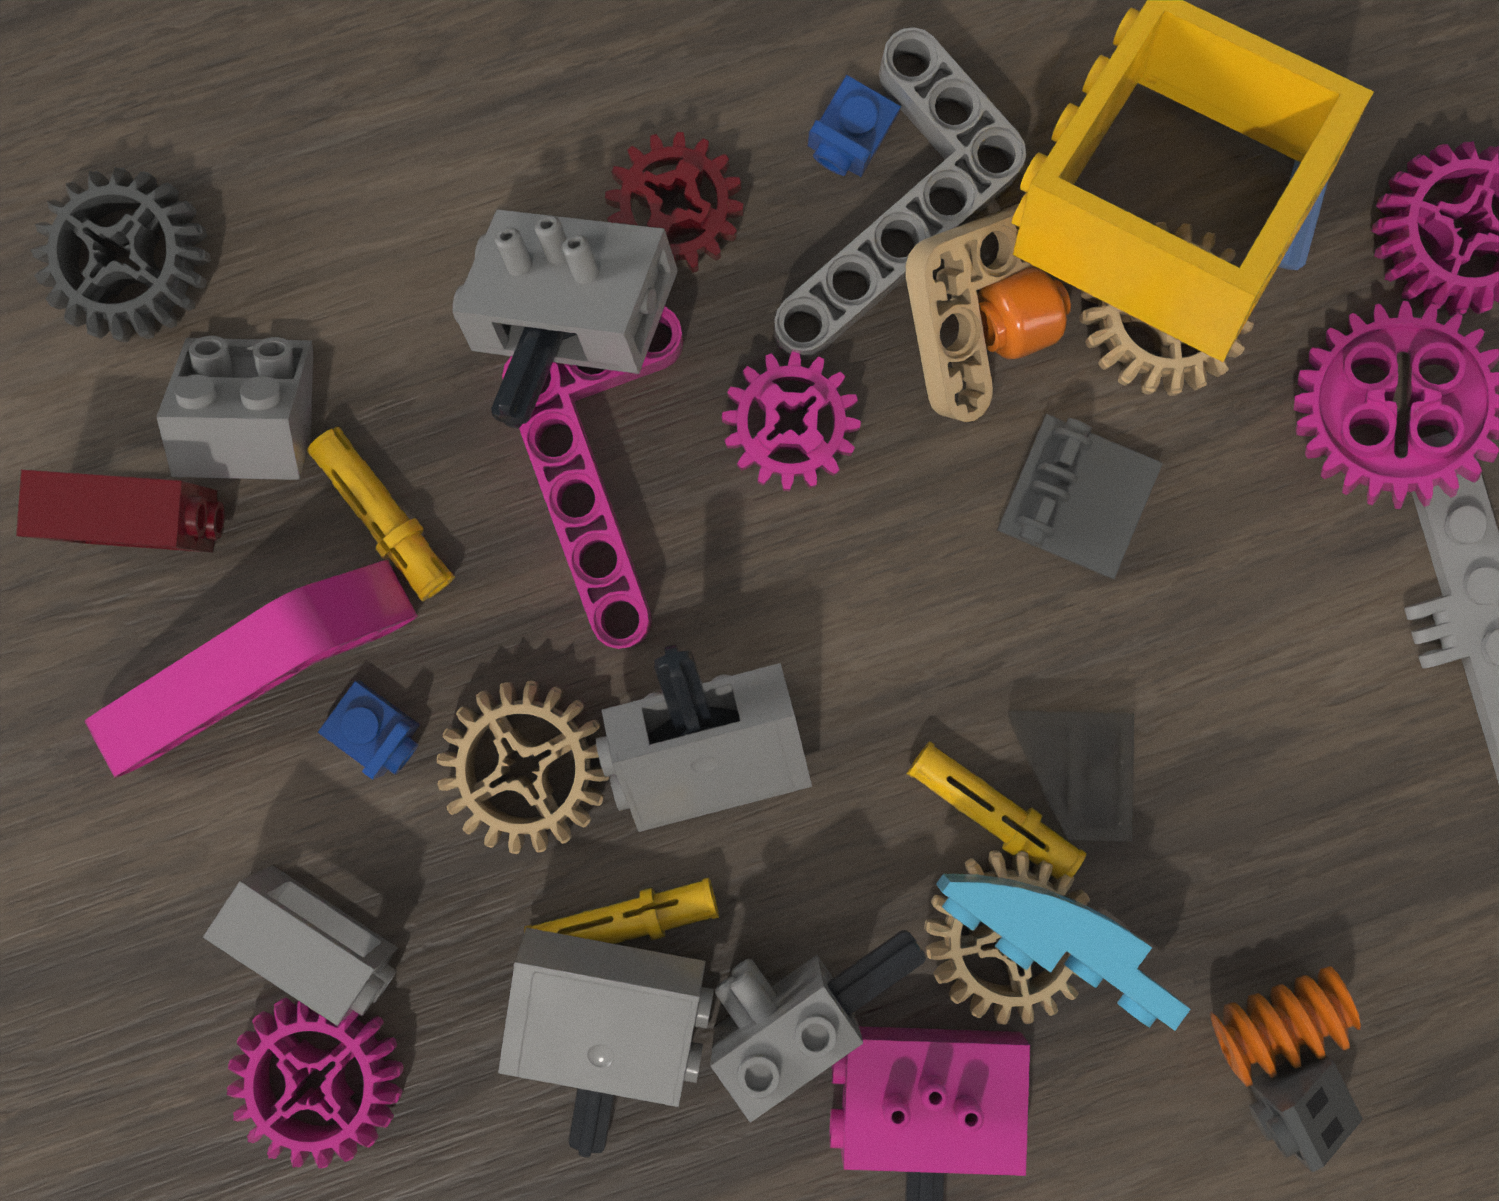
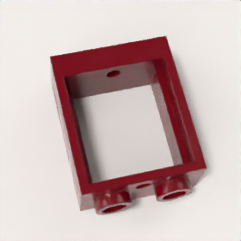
M21 469L16 536L66 543L213 553L214 539L219 540L223 534L225 511L223 503L217 501L218 490L184 481Z

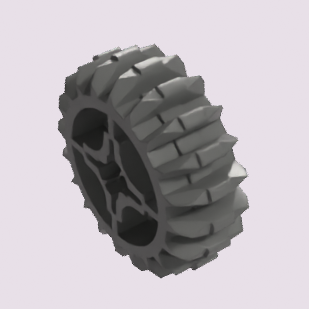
M115 167L110 181L98 171H89L88 190H84L75 182L66 183L67 194L71 199L66 205L55 199L47 201L50 211L57 215L53 224L51 225L47 222L35 224L37 232L48 237L47 245H39L30 249L34 258L49 264L34 275L39 284L45 287H53L46 297L48 304L58 310L66 308L64 320L68 324L77 328L86 324L87 333L99 339L105 337L110 331L113 339L119 342H128L134 329L139 336L145 339L154 338L156 330L154 319H157L168 328L176 327L177 319L171 309L176 304L188 311L195 309V302L185 293L189 285L197 289L207 286V280L193 270L194 266L205 265L211 261L210 253L204 249L193 247L208 236L203 226L198 223H190L197 212L195 207L188 201L177 202L179 191L169 183H163L157 187V179L145 171H140L133 180L131 173L126 169ZM137 209L133 216L126 213L113 226L100 227L95 224L104 216L117 210ZM161 227L166 239V259L162 271L156 266L153 258L154 249L161 239L157 234ZM107 240L118 248L122 246L130 252L129 258L140 266V271L126 263L122 265L119 261L115 260V252L105 246L104 241ZM83 241L89 250V262L81 273L86 278L84 281H82L79 270V254ZM143 283L149 287L145 293L133 300L117 304H105L111 294L118 296L130 284Z

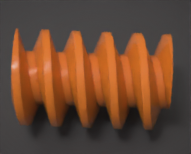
M1331 966L1319 970L1318 984L1307 975L1297 977L1294 982V994L1283 984L1273 986L1270 992L1271 1004L1259 993L1249 995L1247 999V1014L1235 1002L1225 1004L1223 1009L1224 1024L1215 1014L1210 1013L1212 1026L1222 1052L1231 1069L1246 1087L1253 1085L1252 1064L1258 1063L1272 1078L1277 1076L1276 1055L1282 1054L1296 1069L1301 1067L1300 1046L1306 1044L1320 1060L1325 1058L1324 1037L1330 1035L1342 1050H1347L1350 1048L1348 1028L1353 1026L1357 1030L1361 1028L1359 1014L1343 980Z

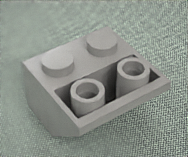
M218 336L186 338L157 414V421L171 477L300 480L307 455L306 450L311 441L312 341L286 340L279 337L266 339H223Z

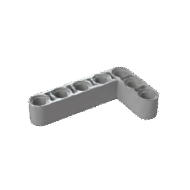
M915 27L904 28L890 37L885 45L879 70L880 84L886 94L894 103L901 106V111L945 160L783 301L777 309L773 331L778 348L788 357H790L791 352L799 353L801 360L817 356L906 279L905 265L908 256L897 258L885 252L881 244V237L884 234L894 230L905 232L911 237L915 246L926 238L969 223L1012 185L1024 165L1026 148L1020 134L941 44L926 30ZM900 55H915L922 60L926 71L919 76L908 77L897 71L893 61ZM945 101L956 102L967 113V121L958 125L946 124L939 119L935 107ZM986 148L998 149L1005 154L1009 169L1002 173L988 172L978 161L977 153ZM940 189L950 190L959 197L962 210L955 215L946 216L939 214L930 204L929 195ZM849 271L858 273L867 284V293L857 300L843 299L833 288L832 281L837 275ZM796 313L810 314L820 325V333L810 342H797L786 333L784 328L785 322Z

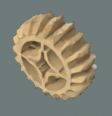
M1165 222L1155 224V226L1170 233ZM1184 223L1177 229L1175 236L1213 254L1210 250L1215 244V233H1206L1195 244L1192 243L1193 230L1191 224ZM1228 248L1217 257L1230 263L1236 255L1235 250ZM1081 291L1082 298L1098 304V307L1084 310L1079 315L1082 324H1098L1100 329L1085 340L1086 346L1088 348H1096L1103 343L1106 344L1110 352L1104 355L1098 364L1103 370H1106L1117 361H1120L1124 365L1118 377L1120 384L1128 385L1138 373H1141L1142 393L1150 395L1156 391L1162 377L1167 394L1175 396L1182 392L1184 379L1193 390H1198L1207 385L1206 371L1216 377H1220L1228 371L1229 368L1226 360L1221 362L1201 351H1198L1195 355L1182 358L1181 344L1184 342ZM1250 319L1247 320L1239 335L1247 334L1253 329L1254 323ZM1124 326L1139 327L1145 330L1152 338L1154 351L1161 352V357L1150 354L1140 348L1127 334ZM1236 339L1227 357L1236 358L1243 353L1245 347L1239 339Z
M533 680L526 682L523 700H518L516 689L512 682L500 684L499 693L502 703L500 705H497L493 696L486 690L476 694L477 704L483 714L479 716L475 711L466 706L460 707L456 715L468 730L465 733L456 728H447L443 733V738L447 742L459 746L458 753L443 752L437 755V764L456 767V775L448 776L438 781L439 789L441 791H448L458 787L462 796L447 805L448 812L453 815L468 806L474 815L465 822L462 828L463 831L471 834L483 822L486 823L490 828L485 836L484 844L490 848H493L499 842L503 832L509 833V852L513 854H518L522 850L525 834H530L532 845L536 852H544L548 848L546 832L548 829H551L556 839L562 844L568 842L572 835L565 819L568 817L576 825L584 828L590 823L591 817L579 805L580 802L584 801L590 805L600 806L604 801L605 796L600 791L588 787L590 780L601 782L607 781L610 776L605 777L602 767L591 766V758L599 756L596 744L588 746L585 738L595 733L601 727L597 719L588 721L579 728L573 719L583 711L585 704L581 700H575L568 706L565 712L558 709L557 707L563 697V689L558 686L552 687L547 694L545 702L538 701L539 683ZM529 714L541 717L556 726L562 734L542 744L531 743L520 734L518 728L513 729L506 715ZM490 727L496 738L493 742L499 754V762L492 774L477 783L474 769L476 749L482 736ZM547 749L551 750L549 756L538 762L540 767L532 771L538 776L535 782L531 783L525 775L519 776L516 779L513 776L503 783L498 782L497 779L510 771L509 766L517 762L510 758L515 750L523 758L532 754L537 756ZM572 750L575 759L574 783L567 799L559 807L552 796L554 790L548 779L549 768L557 758ZM505 790L516 791L527 799L530 806L535 805L541 816L534 818L512 816L497 809L487 799Z
M998 850L989 852L988 860L991 871L983 873L982 868L973 858L965 862V867L969 874L1012 879L1042 887L1063 896L1070 889L1074 881V877L1070 878L1066 874L1058 879L1053 877L1048 881L1053 865L1044 860L1039 865H1034L1031 872H1029L1028 853L1019 851L1015 856H1012L1011 869H1006L1005 860ZM1083 890L1073 891L1065 895L1084 905H1087L1090 901L1089 896ZM941 895L933 896L931 904L938 911L947 914L946 919H928L925 921L924 927L927 933L944 937V940L929 944L925 947V951L929 959H948L939 965L933 974L939 984L957 979L949 992V996L954 1003L959 1004L974 993L970 1004L972 1015L981 1018L993 1002L995 1020L998 1024L1006 1025L1010 1019L1012 1007L1017 1006L1019 1016L1024 1024H1031L1034 1021L1032 1004L1040 1002L1048 1015L1052 1016L1056 1015L1058 1008L1051 996L1058 990L1070 1000L1076 999L1078 992L1067 981L1071 974L1075 973L1064 965L1070 953L1065 952L1051 973L1045 969L1037 977L1030 980L1029 978L1032 977L1031 966L1028 970L1022 968L995 947L994 942H996V939L1001 938L999 934L984 924L975 928L974 931L969 929L968 935L961 936L963 924L942 908L947 898ZM978 954L980 958L996 957L1001 959L1004 963L1005 971L1009 975L1010 985H998L979 978L966 967L962 956Z

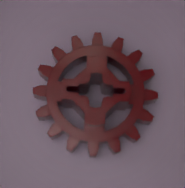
M677 132L673 139V146L664 147L658 135L654 134L650 136L651 152L644 155L633 146L627 149L632 163V167L629 170L618 166L613 167L611 171L613 179L622 187L621 189L605 191V200L607 205L620 208V211L609 216L607 220L610 223L638 226L632 211L633 198L638 200L640 205L650 210L651 216L647 222V227L665 229L675 263L679 260H685L689 269L694 273L699 271L698 255L705 252L715 261L721 258V250L716 242L719 237L724 240L735 241L737 229L727 219L742 217L743 203L728 197L735 195L741 190V181L739 177L723 178V175L730 166L729 158L726 154H723L712 161L708 159L710 149L708 140L703 138L697 143L694 150L686 148L684 133ZM677 164L675 170L659 175L651 173L659 167ZM704 176L710 181L716 192L718 200L717 210L711 207V203L700 197L699 189ZM678 192L684 194L688 210L676 208L671 216L666 215L662 198L673 200ZM694 232L700 235L689 242L671 244L674 237Z

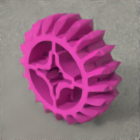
M1474 141L1463 142L1456 147L1454 152L1448 144H1442L1430 151L1429 158L1425 155H1417L1407 162V172L1399 171L1390 178L1388 185L1393 193H1386L1380 197L1376 205L1388 217L1373 223L1371 232L1387 237L1388 242L1375 249L1374 257L1378 259L1391 257L1395 264L1394 267L1385 273L1384 280L1392 282L1403 276L1408 283L1403 288L1402 298L1411 300L1424 292V311L1431 304L1437 305L1438 310L1444 303L1449 316H1454L1457 313L1462 315L1467 312L1469 306L1476 314L1492 309L1494 301L1499 303V220L1493 214L1491 207L1492 204L1499 215V146H1489L1478 156ZM1442 183L1465 185L1462 194L1455 197L1452 204L1440 201L1433 205L1423 201L1426 193L1433 185ZM1458 218L1465 225L1461 231H1468V239L1464 241L1457 234L1461 228H1454V220ZM1420 235L1424 237L1430 244L1432 251L1431 257L1426 252L1421 242ZM1486 254H1491L1498 257L1493 268L1484 277L1474 278L1457 275L1460 266L1469 262L1471 255L1482 257Z
M287 997L280 999L274 1004V1016L265 1011L258 1014L252 1020L256 1032L245 1031L237 1040V1045L245 1054L234 1056L228 1064L230 1071L243 1078L231 1083L227 1087L226 1095L233 1098H245L246 1102L233 1113V1120L239 1122L252 1118L256 1124L247 1135L248 1142L255 1143L264 1135L270 1138L273 1142L268 1147V1159L277 1158L285 1148L291 1149L290 1160L293 1168L301 1167L307 1160L310 1152H312L314 1161L320 1169L328 1167L332 1162L334 1151L339 1158L347 1162L352 1160L357 1154V1143L370 1148L378 1139L375 1126L386 1128L394 1118V1114L385 1104L397 1103L402 1096V1089L396 1084L388 1082V1080L400 1076L403 1072V1063L396 1060L384 1061V1056H387L396 1048V1039L394 1037H387L378 1042L374 1037V1034L384 1023L382 1017L376 1016L364 1025L358 1020L360 1014L352 1011L336 1026L300 1001H298L296 1007ZM302 1031L321 1032L338 1039L341 1043L332 1049L322 1050L312 1046L306 1039L299 1042L293 1033ZM273 1053L279 1059L276 1066L284 1075L286 1083L284 1094L278 1101L272 1091L269 1078V1067ZM353 1057H356L360 1065L364 1081L363 1098L360 1107L351 1099L354 1092L345 1079L346 1065ZM330 1062H335L336 1065L325 1075L326 1079L317 1089L310 1087L302 1096H297L296 1093L307 1083L306 1078L315 1069L321 1071ZM309 1109L319 1113L326 1121L333 1118L337 1124L312 1125L302 1122L291 1115L299 1110Z

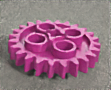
M1409 301L1402 302L1398 318H1389L1383 306L1376 304L1372 323L1367 325L1355 313L1350 314L1347 325L1348 336H1345L1338 330L1329 328L1326 332L1325 341L1331 352L1320 348H1311L1309 363L1316 370H1301L1298 376V385L1309 392L1296 395L1294 400L1295 411L1310 414L1297 421V435L1316 436L1306 446L1305 455L1307 459L1324 455L1328 457L1322 466L1321 477L1327 479L1340 471L1343 472L1346 476L1342 493L1345 495L1352 492L1360 483L1368 486L1367 504L1373 505L1377 501L1382 490L1390 491L1395 509H1401L1407 492L1415 491L1424 507L1429 506L1433 495V487L1437 485L1450 498L1456 496L1459 489L1457 474L1475 483L1478 481L1482 469L1476 459L1494 463L1499 453V448L1490 440H1499V395L1497 394L1499 393V372H1490L1499 361V349L1488 350L1482 353L1477 350L1485 331L1478 329L1463 337L1458 333L1463 316L1459 313L1450 318L1445 325L1437 323V305L1431 304L1427 308L1422 319L1413 318ZM1400 352H1406L1409 355L1406 402L1408 407H1411L1406 424L1407 456L1404 458H1398L1394 453L1397 405L1393 401L1398 384L1397 354ZM1373 364L1380 367L1387 377L1378 383L1368 384L1358 380L1352 371L1360 365ZM1427 365H1441L1451 372L1453 380L1446 384H1432L1422 377L1419 370ZM1370 424L1378 427L1385 435V439L1377 445L1366 446L1356 442L1350 435V431L1358 425ZM1429 425L1441 426L1452 436V442L1442 447L1429 446L1418 436V430Z

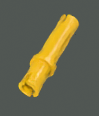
M335 427L334 430L329 429L317 437L308 446L306 452L322 468L337 491L371 532V535L378 543L375 549L383 559H391L408 580L421 601L433 597L450 584L455 576L449 571L442 560L437 557L422 536L424 531L422 525L416 518L409 519L405 512L401 510L365 460L354 449L342 429Z
M930 741L924 746L906 773L910 777L919 780L934 793L953 805L958 811L964 813L1004 842L1002 849L1010 855L1015 856L1019 851L1028 853L1029 860L1035 865H1039L1043 860L1052 864L1051 875L1056 879L1064 874L1072 878L1086 857L1087 853L1076 848L1042 823V814L1032 807L1025 811L987 784L982 778L976 776L957 761L937 749L935 744ZM949 776L990 806V810L988 811L947 781V777ZM1002 816H1005L1045 845V848L1041 849L1024 835L1002 821Z
M705 878L700 882L655 893L653 888L641 890L639 898L594 910H587L579 914L534 926L527 925L524 927V933L526 928L612 944L649 935L651 940L665 937V930L710 918L717 919L719 918V911L709 878Z

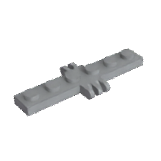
M1448 431L1421 438V440L1429 446L1442 447L1452 442V436ZM1406 443L1397 445L1401 458L1406 457ZM1457 474L1459 489L1456 496L1452 498L1445 494L1437 485L1433 487L1430 505L1424 507L1415 491L1412 492L1442 596L1406 606L1404 610L1407 620H1418L1432 614L1435 622L1433 625L1411 631L1415 644L1440 639L1441 649L1430 650L1418 656L1422 668H1430L1462 659L1499 783V531L1482 475L1474 483Z

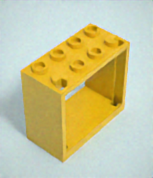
M1147 0L1141 11L1131 7L1125 14L1113 40V45L1117 46L1111 58L1101 54L1095 61L1083 86L1082 91L1087 95L1081 105L1078 107L1069 103L1063 111L1052 134L1051 140L1055 141L1056 144L1049 155L1046 156L1038 152L1028 166L1020 185V190L1026 192V194L1020 201L1011 221L1012 224L1019 227L1012 255L1224 362L1334 171L1374 91L1186 1ZM1137 83L1301 162L1240 268L1074 185Z

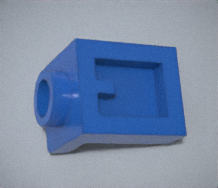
M846 75L820 121L816 120L810 129L807 146L815 150L813 154L814 159L828 170L845 176L849 170L862 177L899 115L901 106Z
M359 680L352 684L318 733L363 765L365 768L362 772L374 780L384 776L387 770L396 775L405 766L419 745L411 737L420 727V724Z

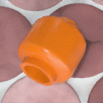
M1034 266L1028 267L1003 280L981 288L977 295L986 349L990 352L995 351L998 355L1008 360L1018 359L1056 344L1064 335L1067 323L1066 315L1069 314L1071 309L1068 292L1060 281L1053 280L1045 271Z

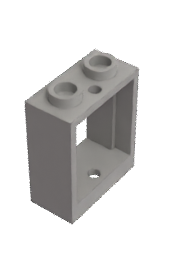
M273 865L239 881L203 936L204 939L336 1026L352 1011L363 1016L372 1002H377L397 972L388 963L398 947Z

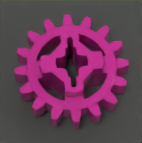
M791 352L788 366H779L776 358L771 353L765 357V373L759 375L749 366L743 370V376L749 385L746 390L736 387L729 388L727 392L728 397L739 406L738 410L722 412V422L730 426H737L738 432L728 436L725 439V444L727 448L743 447L745 453L737 463L741 471L751 467L753 464L761 468L758 484L764 486L771 476L775 474L781 476L783 491L790 492L794 477L802 476L804 482L811 489L817 485L816 470L822 468L832 476L839 472L840 469L833 458L836 452L841 455H852L855 447L844 439L843 436L844 433L859 431L861 421L846 417L845 411L856 405L858 399L856 394L839 395L837 390L845 379L842 372L832 375L829 379L821 375L824 367L823 358L818 357L811 364L810 368L801 366L800 354ZM795 380L811 386L803 393L783 392L776 383ZM756 400L759 407L765 412L766 419L765 427L752 439L748 429V414L752 403ZM810 403H813L808 407L801 426L805 433L798 436L796 432L789 430L783 435L779 433L769 441L775 435V430L779 426L780 416L777 411L784 408L788 413L792 414L798 409L803 410ZM830 405L834 426L832 437L827 444L824 441V437L817 430V418L824 408ZM779 449L798 450L808 460L801 463L788 464L775 461L769 457Z

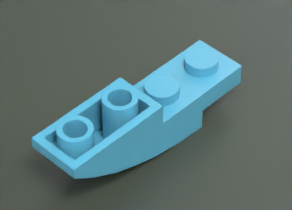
M943 874L936 883L940 891L948 897L942 905L944 910L973 931L980 922L987 925L1001 936L995 947L1026 970L1035 961L1051 973L1067 951L1070 953V956L1065 961V966L1095 988L1098 987L1103 978L1124 993L1117 1004L1149 1028L1158 1018L1175 1031L1191 1010L1176 996L1138 969L1152 949L1150 945L1111 918L1074 899L1042 887L1012 879L978 874Z

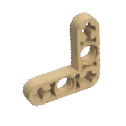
M1019 204L926 238L916 244L908 255L905 265L906 281L926 389L931 407L939 415L963 422H970L981 417L990 405L993 395V384L976 290L1034 266L1012 255L1019 227L1012 224L1011 221ZM993 232L999 242V251L994 262L986 267L980 257V248L985 237ZM941 259H944V269L937 272V280H934L933 270L940 267ZM947 294H950L952 297L950 301H947ZM954 314L959 322V333L955 342L948 348H945L940 340V329L945 319ZM949 362L952 363V368L948 367ZM962 381H965V382H966V389H964V390H962V388H963V382H962ZM958 392H960V393L958 394V401H959V402H956V401H955V394L958 393Z

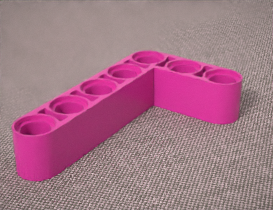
M665 306L658 323L664 324L671 330V342L660 352H647L639 374L604 370L599 374L590 375L579 370L577 365L553 362L550 368L551 381L549 387L544 393L539 395L530 420L519 428L591 628L599 641L608 647L617 649L634 647L645 639L652 623L651 612L577 411L575 401L663 370L676 362L682 353L684 345L683 334L678 318L674 312ZM512 356L508 359V361H507V362L505 363V365H504V370H503V374H502V379H503L504 376H505V373H506L507 368H508V366H509V364H510V361H511V359H512ZM561 424L568 426L572 431L573 442L567 453L558 457L544 455L540 445L541 436L544 431L552 425ZM574 484H587L594 491L595 502L593 508L583 517L573 518L567 516L562 508L564 492ZM595 543H608L616 552V567L611 574L604 578H593L584 568V554ZM625 601L629 602L637 610L639 624L631 636L621 639L609 633L604 619L610 606L617 602Z
M388 560L317 581L288 592L266 604L94 713L84 722L114 778H117L161 757L314 663L384 637L410 623L418 615Z

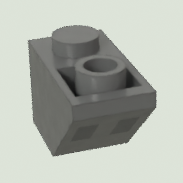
M1308 1050L1300 1055L1301 1067L1295 1069L1287 1061L1276 1067L1277 1076L1271 1078L1265 1072L1253 1078V1085L1250 1087L1257 1101L1250 1104L1249 1109L1267 1141L1273 1139L1285 1158L1294 1155L1311 1172H1314L1327 1164L1361 1123L1363 1118L1334 1061L1326 1055L1325 1058L1319 1060L1311 1050Z

